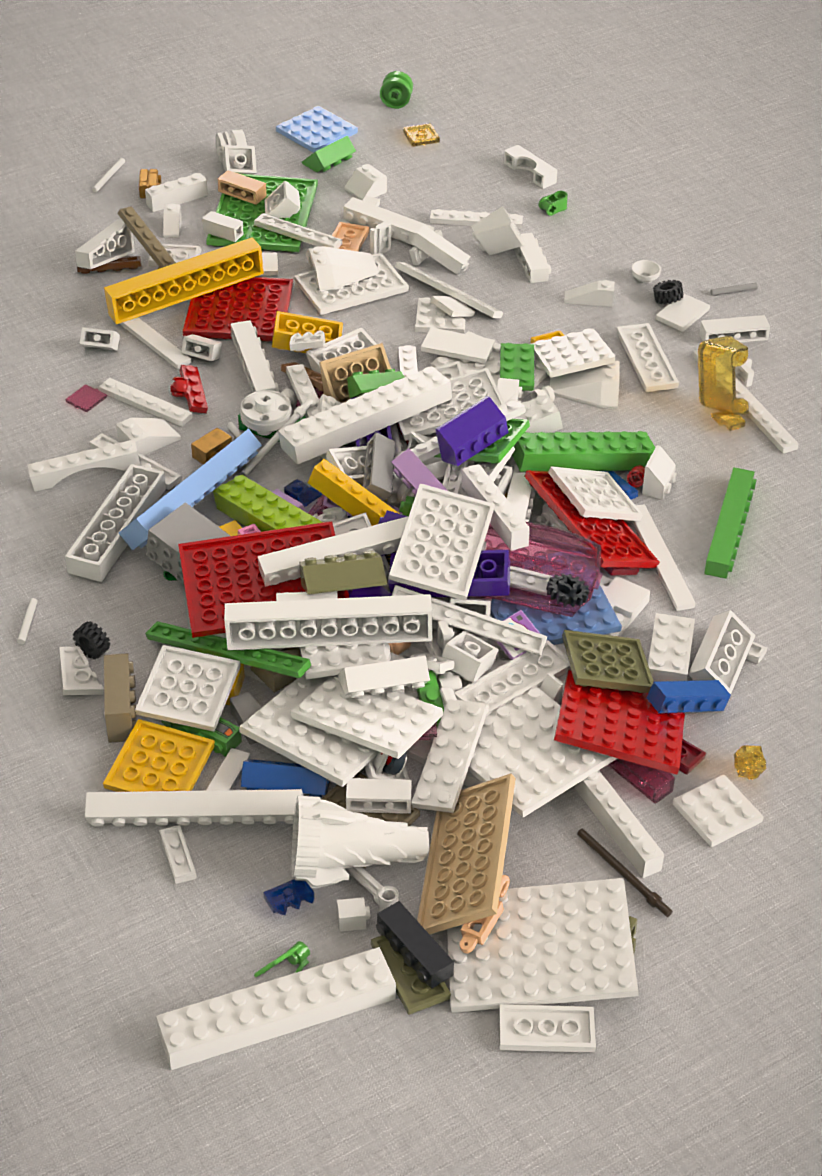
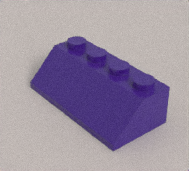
M489 396L484 397L435 429L442 461L455 466H459L509 433L505 415Z

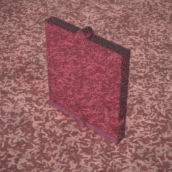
M85 384L65 400L75 408L88 412L106 399L107 394Z

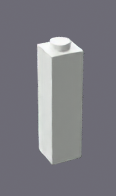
M425 225L416 232L411 242L414 246L457 275L468 268L470 256Z

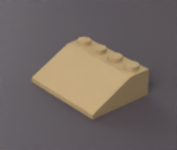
M383 343L319 362L324 394L335 398L340 403L350 400L347 378L352 376V373L363 372V374H369V371L379 370V373H385V370L391 369Z

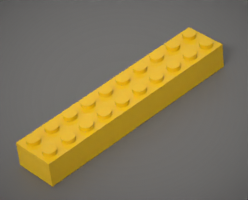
M252 237L104 287L108 315L115 324H119L264 274L261 246Z

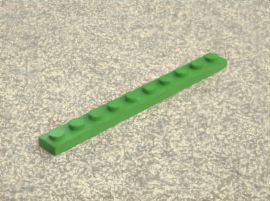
M159 621L145 633L148 640L199 653L237 660L241 664L296 678H301L311 667V662L308 658L271 649L228 650L226 638L215 635L192 638L191 629Z

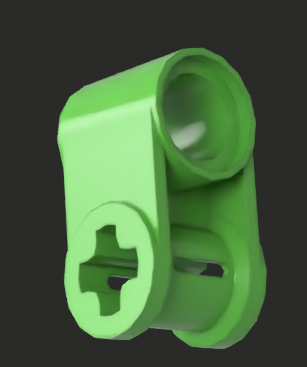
M557 191L541 198L538 206L540 209L545 210L548 215L552 216L567 209L568 194L565 191Z

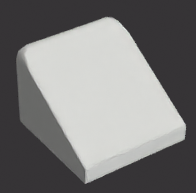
M548 673L540 690L556 702L562 698L563 683L551 673Z

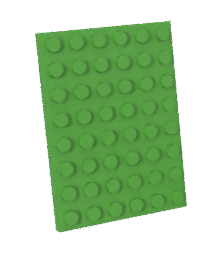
M241 174L266 183V197L255 205L222 193L216 213L243 221V235L236 242L208 233L206 244L228 246L253 237L261 246V250L299 252L302 241L255 226L254 220L262 213L265 214L264 200L284 181H287L299 191L300 210L290 218L279 219L306 227L318 187V179Z

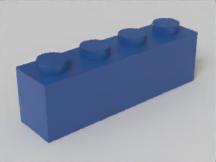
M719 680L653 682L647 699L658 713L724 711L731 694Z

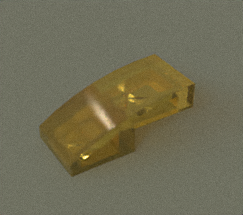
M725 409L711 414V417L719 426L725 425L729 431L745 427L746 421L732 410Z

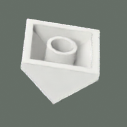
M225 145L224 170L238 174H256L254 146Z

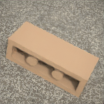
M228 170L218 178V192L257 205L266 197V183Z

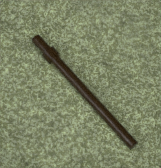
M583 828L577 832V835L646 898L648 904L653 908L656 907L666 917L672 914L673 911L662 901L661 896L647 888Z

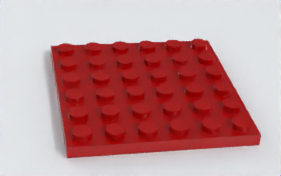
M253 277L192 298L183 327V336L194 334L206 338L232 339L231 323L251 320L252 326L256 327L257 338L260 337L261 341H272L277 311L288 313L293 279Z
M568 670L554 741L677 775L680 769L685 712L658 713L647 699L648 693L576 685L572 671Z

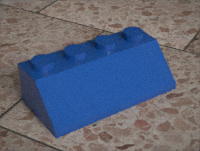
M257 759L243 761L241 787H246V790L302 789L303 793L313 797H320V799L322 795L328 793L330 780L300 764Z

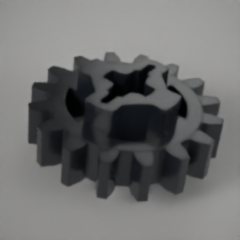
M561 573V576L555 574L554 578L550 577L546 587L547 595H551L550 599H556L557 604L562 602L564 606L571 605L574 607L575 604L581 606L582 603H586L590 593L588 590L589 586L585 585V581H580L579 577L572 578L571 574L564 575Z

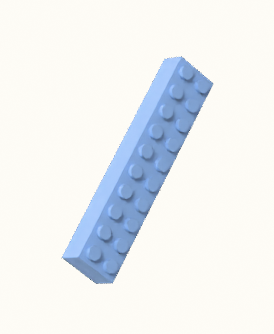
M247 429L119 532L120 536L132 550L138 546L143 548L147 544L148 530L185 502L193 507L195 503L197 504L206 494L208 495L217 485L219 486L228 478L227 475L230 477L245 465L249 459L251 460L258 454L257 449L262 446L261 443Z

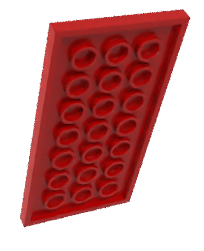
M526 471L524 477L528 480L529 484L544 499L548 507L556 513L558 519L567 526V529L572 532L576 540L584 546L587 553L595 559L597 565L603 568H657L660 561L624 520L599 519L596 517L585 518L571 504L569 498L562 492L557 483L553 481L548 471Z

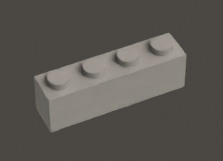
M376 432L367 443L363 487L384 502L393 492L394 465L391 461L394 460L396 454L395 441Z

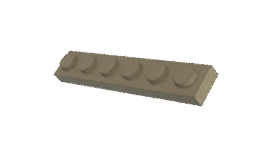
M132 206L119 209L117 214L159 268L176 263Z

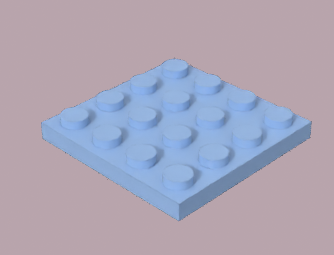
M317 106L277 125L276 132L314 153L347 135L350 137L358 133V128Z

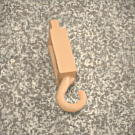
M502 875L499 895L501 898L504 897L509 887L510 879L507 875ZM502 901L498 902L497 914L466 923L462 926L461 933L463 938L459 945L463 953L472 952L477 943L480 945L484 944L504 910ZM477 923L483 925L479 932L472 930Z

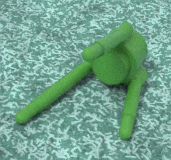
M298 941L287 952L257 971L254 976H260L286 958L292 965L299 964L295 973L300 972L309 963L307 957L310 955V950L306 944Z

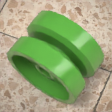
M401 71L388 73L380 89L382 102L394 109L406 106L413 91L412 79Z

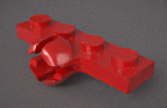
M181 365L179 370L181 377L176 376L172 379L175 382L170 385L171 395L180 398L186 397L190 412L207 414L208 405L198 367Z

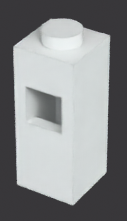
M212 211L202 218L203 232L233 242H236L243 235V221Z

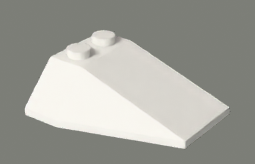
M315 247L308 249L306 252L309 265L313 264L316 271V284L320 292L335 290L378 274V269L371 253L331 247Z
M620 361L550 378V387L553 389L555 396L599 408L617 409Z

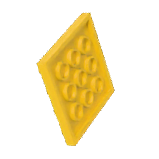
M138 719L106 776L103 787L115 792L192 791L214 749L215 741Z

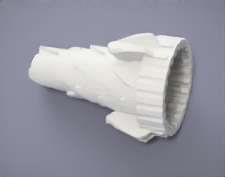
M297 796L292 830L291 876L295 880L306 881L311 888H320L337 884L341 881H348L349 874L344 870L347 868L366 867L372 864L390 865L391 862L415 863L423 861L429 851L428 827L407 826L408 824L404 822H390L368 817L361 813L350 812L333 802L321 800L320 797Z

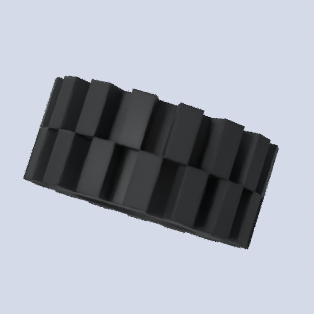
M679 280L662 281L663 283L659 282L658 285L656 284L653 287L655 301L659 302V304H672V302L675 303L677 300L680 301L684 296L682 282Z
M86 621L74 631L73 640L76 641L75 645L81 648L85 656L88 655L90 659H98L110 648V642H108L110 639L106 637V632H102L103 629L101 627H97L98 624Z

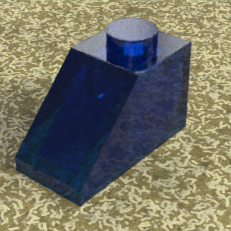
M299 479L284 487V493L302 503L304 508L323 495L307 482Z

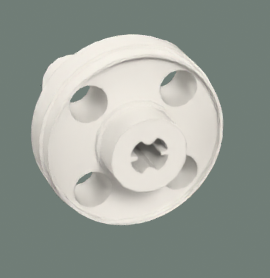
M262 390L251 393L243 399L240 415L245 426L257 431L260 435H269L279 430L292 416V408L289 399L282 393Z

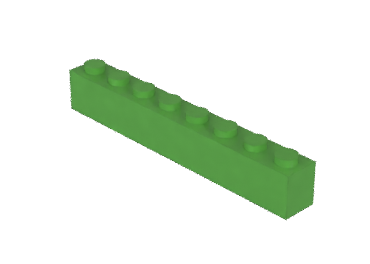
M733 467L707 556L704 572L706 575L727 579L728 572L733 570L734 561L732 559H736L738 551L735 547L739 548L741 537H738V535L742 536L744 525L742 524L746 523L751 503L748 501H752L753 490H755L757 479H754L755 471Z

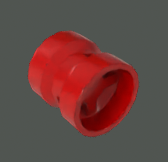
M637 465L628 473L627 481L632 487H640L643 484L645 467Z

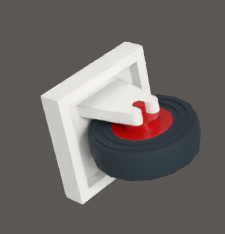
M378 752L376 757L365 766L368 779L409 780L405 767L407 761L406 752L399 759Z

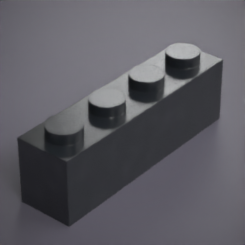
M400 901L377 913L376 929L381 936H385L390 942L392 949L396 952L398 951L403 956L406 965L412 967L417 972L421 982L426 983L432 989L454 976V961Z

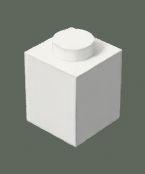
M364 897L337 900L339 932L366 929V920H370V908L365 906Z

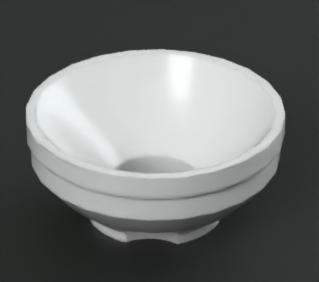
M640 260L632 265V275L641 283H651L659 277L661 272L660 266L650 260Z

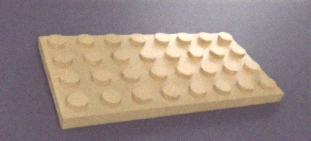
M511 773L461 790L454 813L436 811L417 921L429 934L497 914L516 780Z

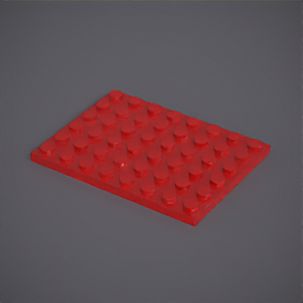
M333 522L178 544L192 638L226 633L224 621L225 603L276 601V593L306 592L301 585V577L265 587L259 571L258 556L335 536ZM348 590L337 591V598H349Z

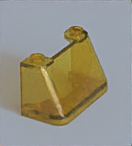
M731 336L705 340L698 346L699 401L707 408L735 415L749 414V404L744 398H736L735 367L746 363L748 347Z

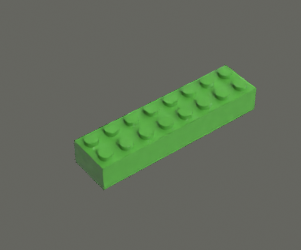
M643 431L525 432L514 445L515 451L512 453V456L520 472H526L527 470L549 471L551 467L591 471L632 470L637 465L646 467L655 450V446L647 432Z

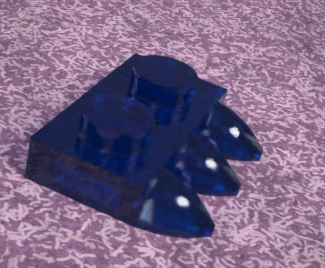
M295 879L263 892V897L273 914L277 912L281 915H286L287 907L300 909L301 901L313 904L315 898L312 888L306 881Z

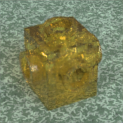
M742 745L733 754L734 766L737 769L738 777H745L750 780L756 779L767 769L761 746Z

